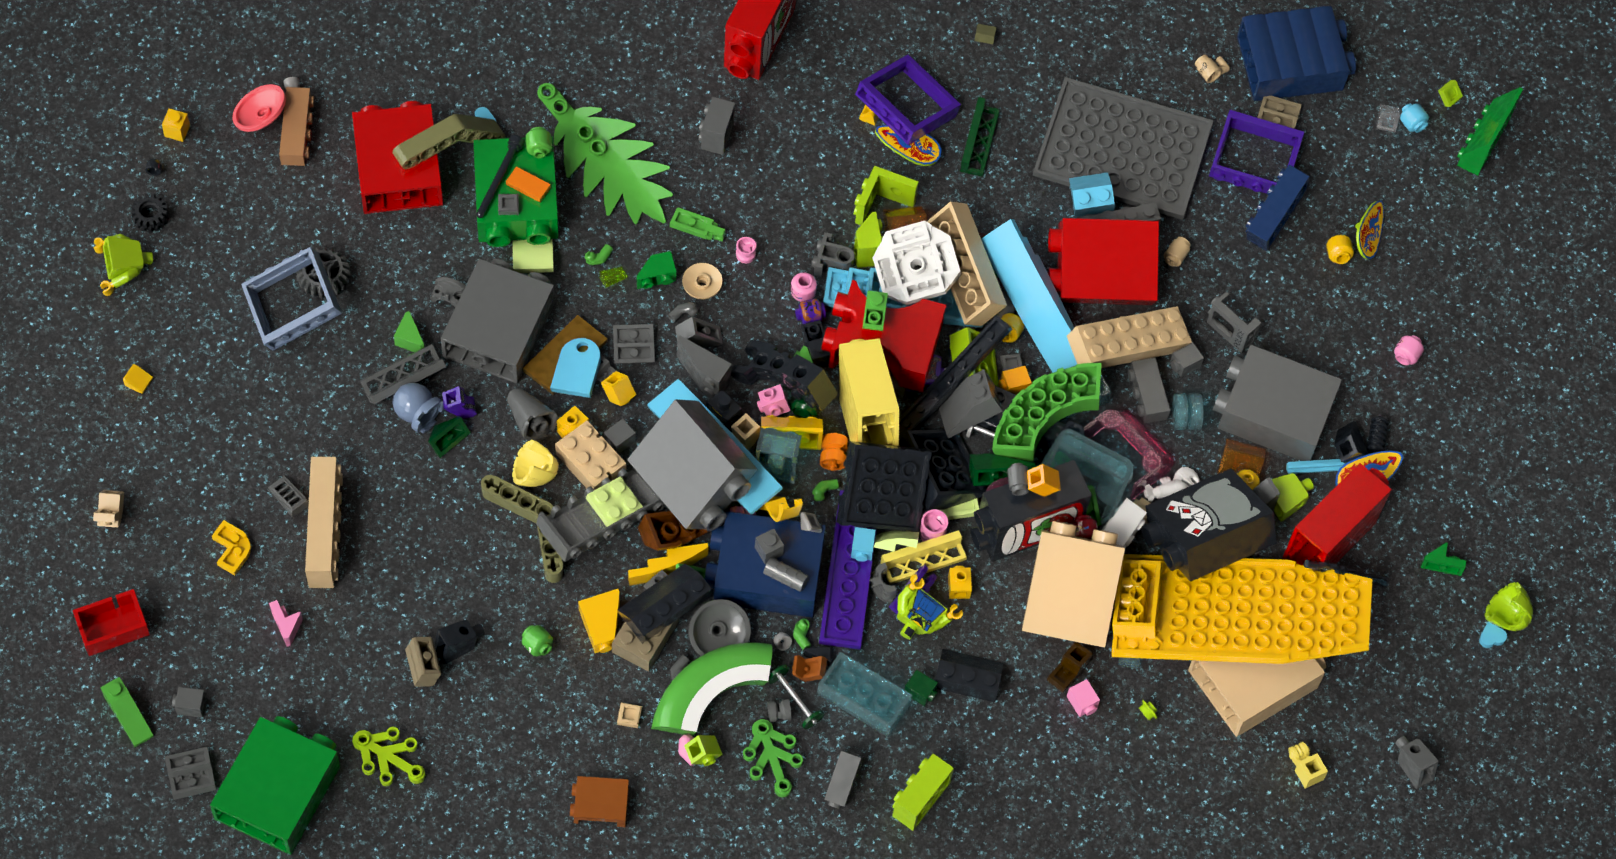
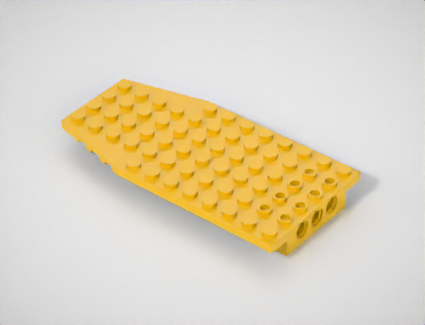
M1124 554L1113 614L1112 657L1284 664L1369 651L1372 579L1349 573L1344 575L1337 574L1335 570L1328 569L1325 572H1318L1305 568L1303 565H1298L1296 561L1243 558L1190 582L1179 569L1171 571L1167 567L1162 555Z

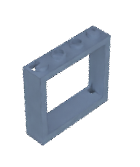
M311 247L300 250L298 254L285 258L276 266L267 268L263 273L250 277V280L241 284L263 344L272 351L342 314L321 257ZM313 263L327 303L272 332L257 293Z

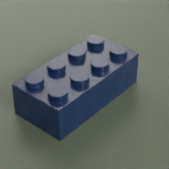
M1291 165L1280 171L1277 177L1279 179L1277 184H1272L1267 192L1268 197L1266 201H1261L1258 205L1255 218L1251 217L1246 224L1247 240L1265 251H1268L1309 187V176Z

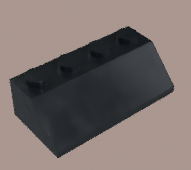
M683 564L619 608L617 612L643 644L708 599L712 589L699 572L687 564Z

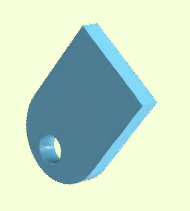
M577 338L564 345L560 352L551 383V392L591 398L601 363L599 348L593 341L586 338ZM581 346L588 347L585 352H579L578 348Z

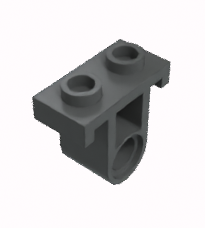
M824 232L823 239H819L816 250L819 251L818 256H814L811 267L814 268V276L822 277L823 269L828 270L829 267L846 271L850 267L853 268V250L846 246L831 243L832 234Z

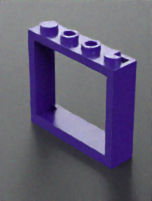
M909 55L902 57L860 81L855 93L907 145L955 118L961 106L943 86ZM902 71L942 108V110L915 126L875 88Z
M1229 110L1209 177L1267 194L1272 184L1276 185L1277 182L1219 165L1230 128L1293 146L1288 165L1293 167L1304 132Z

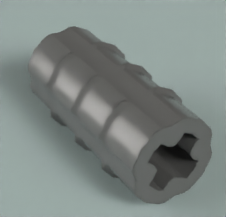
M773 557L769 559L763 574L799 592L804 590L809 580V575Z

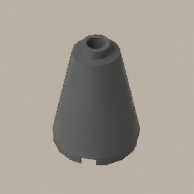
M522 388L513 389L509 392L507 402L522 437L527 441L534 440L537 442L548 437L546 433L550 429L554 431L557 426L558 416L555 411Z

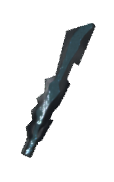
M1305 560L1304 562L1305 568L1314 571L1325 572L1335 570L1337 574L1344 575L1349 573L1371 578L1373 585L1388 586L1387 576L1359 573L1356 569H1347L1345 566L1329 564L1327 562Z

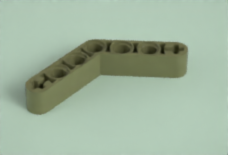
M453 114L394 148L393 154L402 168L406 170L458 141L474 143L473 140L505 139L506 136L494 119Z
M487 475L481 480L482 495L485 499L536 523L540 512H548L549 515L551 513L553 505L550 502L494 475ZM507 494L513 495L512 498H505L504 496ZM525 503L531 504L530 507H523L522 505ZM537 526L545 578L551 583H557L563 578L562 558L557 552L552 554L546 552L549 549H555ZM555 563V572H552L551 564Z

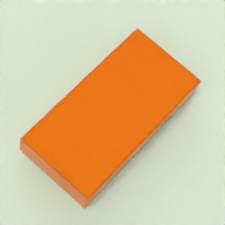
M518 167L513 170L506 180L507 186L538 202L542 201L551 188V184Z

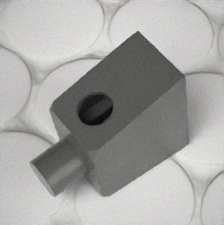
M1406 736L1400 737L1395 742L1400 749L1398 763L1417 790L1434 780L1439 761L1420 739L1410 742Z

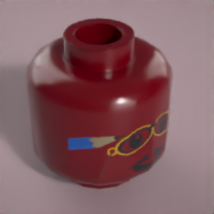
M1089 515L1077 516L1071 523L1077 526L1075 533L1077 537L1092 539L1093 529L1098 530L1097 521Z

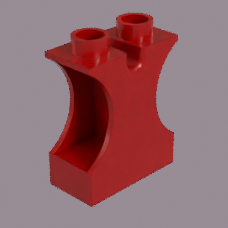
M852 280L848 294L838 292L833 306L832 315L841 317L842 321L839 322L837 329L827 326L821 350L831 352L829 367L834 368L839 364V344L849 343L855 339L872 340L880 338L887 367L895 376L899 386L923 392L943 325L946 305L921 299L919 302L904 308L886 307L883 331L864 329L863 320L867 297L860 290L857 281Z

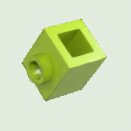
M698 735L684 745L691 764L709 766L716 762L715 759L722 755L715 736Z

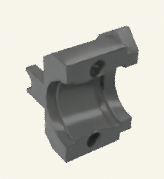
M437 278L430 297L431 301L436 303L437 300H444L456 307L466 285L452 278Z
M882 563L877 566L876 573L872 579H869V582H872V590L877 598L883 602L892 603L894 598H896L897 589L895 585L889 586L882 581L887 575V565Z

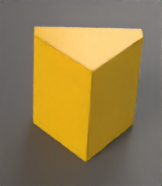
M865 104L859 119L875 126L879 117Z

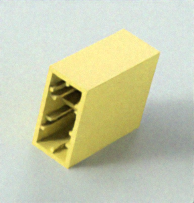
M880 338L872 340L855 339L849 343L839 344V401L850 441L899 446V406Z

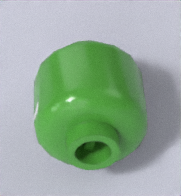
M543 127L532 128L526 134L527 152L536 158H543L552 150L550 132Z
M531 625L523 632L522 645L533 656L546 655L551 651L553 637L544 627Z

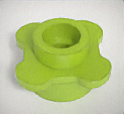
M1142 700L1139 710L1148 720H1151L1153 717L1157 719L1155 714L1157 709L1150 701L1146 703Z

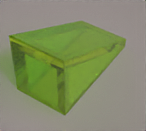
M622 267L600 271V280L605 288L628 278Z

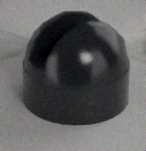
M150 159L146 164V173L153 176L161 174L162 164L158 159Z

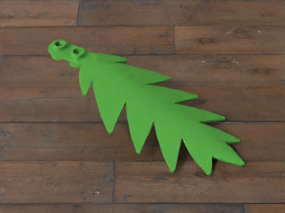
M550 83L540 85L537 91L539 99L559 122L554 132V145L557 146L565 135L564 166L566 177L570 178L586 159L583 182L584 197H588L604 178V205L607 216H610L623 194L628 214L634 224L638 223L642 212L663 224L666 223L658 200L672 197L673 193L660 185L643 180V178L669 170L670 166L642 160H627L654 145L653 142L622 139L611 140L634 128L636 124L619 119L589 117L601 112L602 108L582 107L574 110L554 85ZM549 90L551 94L545 96L543 92ZM561 105L563 110H556V106Z

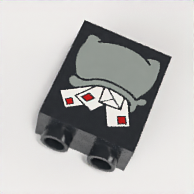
M1232 468L1145 506L1147 524L1141 527L1144 540L1150 548L1158 546L1162 550V556L1167 567L1171 571L1179 569L1190 582L1277 544L1274 512Z

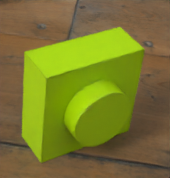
M1450 80L1438 90L1446 107H1451L1463 97L1456 80Z

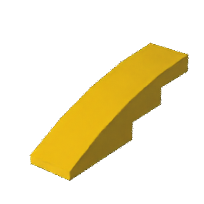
M708 543L667 549V557L647 559V567L628 570L629 586L646 583L661 570L669 575L676 570V564L678 563L693 565L708 555Z

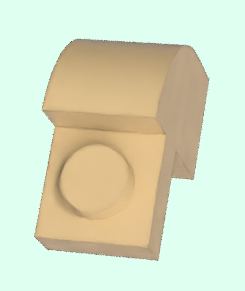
M744 414L731 426L732 434L747 450L755 444L761 433L760 426L747 414Z
M103 490L99 493L98 510L94 512L93 521H97V526L119 527L123 512L124 492Z

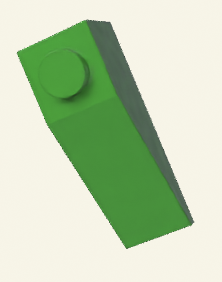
M120 677L100 687L105 700L134 747L154 737Z

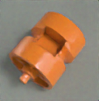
M838 433L823 435L821 443L823 451L820 455V466L831 471L844 469L843 463L847 458L844 453L847 452L848 438Z

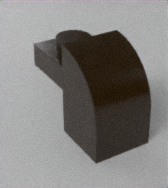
M1075 642L1063 655L1060 664L1048 676L1047 681L1064 693L1082 674L1091 659L1092 653L1078 642Z

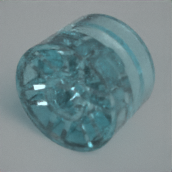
M1185 393L1174 394L1172 401L1174 430H1186L1187 425L1190 430L1202 429L1203 400L1201 393H1190L1188 399Z

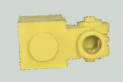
M1300 742L1298 745L1289 747V757L1296 765L1295 772L1304 788H1308L1323 781L1328 771L1318 753L1309 756L1310 748L1304 742Z

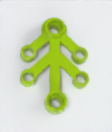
M390 727L387 729V732L377 734L361 730L353 736V746L361 751L362 771L365 775H372L375 772V765L370 758V751L378 756L381 772L380 783L383 786H389L393 782L387 761L408 773L410 782L414 784L422 783L425 779L424 768L420 765L412 766L394 755L395 753L405 751L414 752L417 749L416 739L410 737L403 743L384 747L376 744L385 740H398L400 733L396 727ZM392 731L397 733L394 737H391L389 734ZM363 737L367 739L364 743L359 741ZM413 742L415 744L413 747L407 746L408 743ZM367 765L372 766V769L367 771L365 770V767ZM415 770L420 771L419 775H413L412 773ZM385 776L390 777V780L387 782L383 781L382 779Z

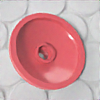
M272 84L263 85L250 91L239 101L234 109L233 123L241 131L253 132L272 124L284 109L286 102L284 91L279 86Z

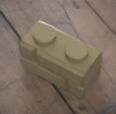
M432 637L412 638L405 651L414 686H433L441 675Z

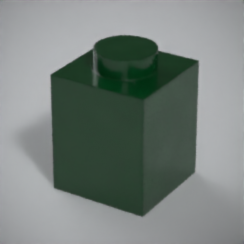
M916 670L905 685L904 694L925 707L928 701L932 703L936 698L938 683Z

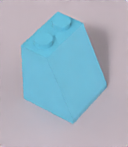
M1108 172L1069 178L1075 217L1099 214L1107 210L1114 211L1115 202Z

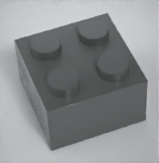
M712 97L710 104H706L704 115H706L705 120H701L699 125L700 134L698 141H701L702 150L724 155L734 125L735 102Z

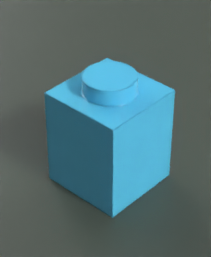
M855 527L851 558L862 562L872 560L876 530Z

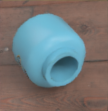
M1410 103L1402 108L1400 120L1408 131L1418 133L1428 126L1429 116L1420 104L1412 105Z

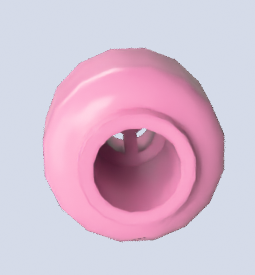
M806 272L796 274L791 282L793 298L800 302L813 299L817 290V281L814 276Z
M1414 335L1403 336L1394 349L1396 360L1403 365L1415 364L1424 351L1421 339Z

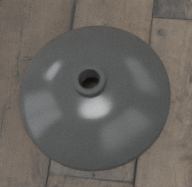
M715 599L702 604L692 615L688 627L690 643L700 656L727 645L748 643L751 633L750 622L745 611L736 603L725 599ZM715 626H719L718 633L713 632Z

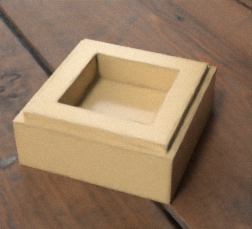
M621 703L617 725L638 728L642 706Z

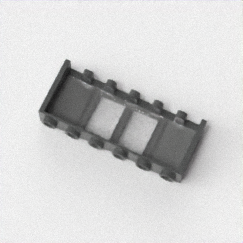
M625 468L621 469L618 472L617 478L621 476L643 507L606 527L586 499L587 494L594 491L592 486L585 490L584 496L580 499H577L575 495L570 497L567 506L560 508L559 505H555L547 517L543 512L539 513L536 525L564 562L578 557L588 549H593L604 539H611L618 531L627 530L638 520L641 522L645 514L659 512L665 507L663 501L635 468L629 472ZM608 477L605 478L602 481L601 486L611 482V480Z

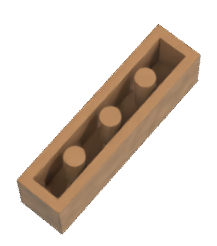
M286 87V102L279 152L281 165L305 166V159L309 158L307 141H311L309 124L313 122V113H310V108H314V96H311L310 88Z

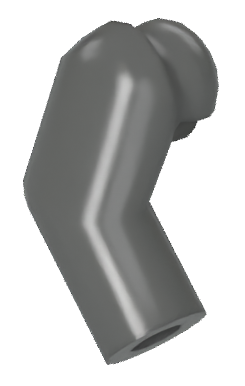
M693 302L679 304L668 314V317L671 321L675 322L684 313L688 312L690 316L696 315L698 308Z
M681 655L670 668L672 681L690 662L686 656Z

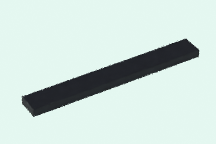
M997 315L899 418V441L907 430H918L1007 336L1012 330L1011 326Z

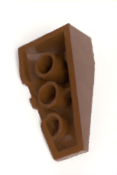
M671 511L645 514L638 526L644 545L657 551L677 548L710 532L706 529H685Z

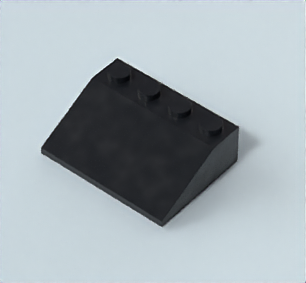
M907 430L899 441V446L926 448L932 452L923 499L927 510H944L976 498H981L983 492L987 491L985 485L973 486L969 472L970 455L959 433L948 438L945 430Z

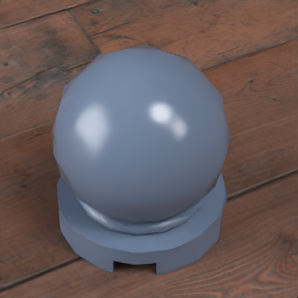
M419 383L404 384L399 387L393 396L392 403L395 413L402 420L412 423V429L418 434L419 432L425 433L437 423L434 419L438 413L441 412L443 414L445 410L443 401L438 397L432 398V394L427 387Z

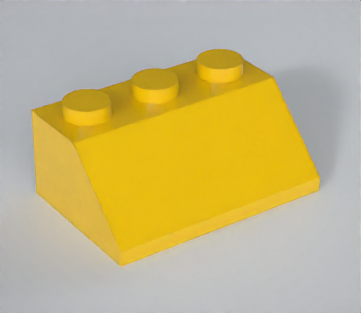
M774 415L761 417L760 448L821 450L823 436L822 419H817L816 417L797 418L795 416L784 418Z

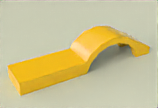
M774 496L759 510H767L775 522H780L799 516L803 502L802 499H794L795 506L790 508L785 497Z

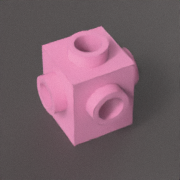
M781 384L758 392L760 401H757L760 412H765L766 416H779L791 411Z

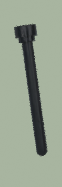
M511 135L508 140V151L476 215L478 218L484 217L515 153L522 150L525 144V140L518 135Z

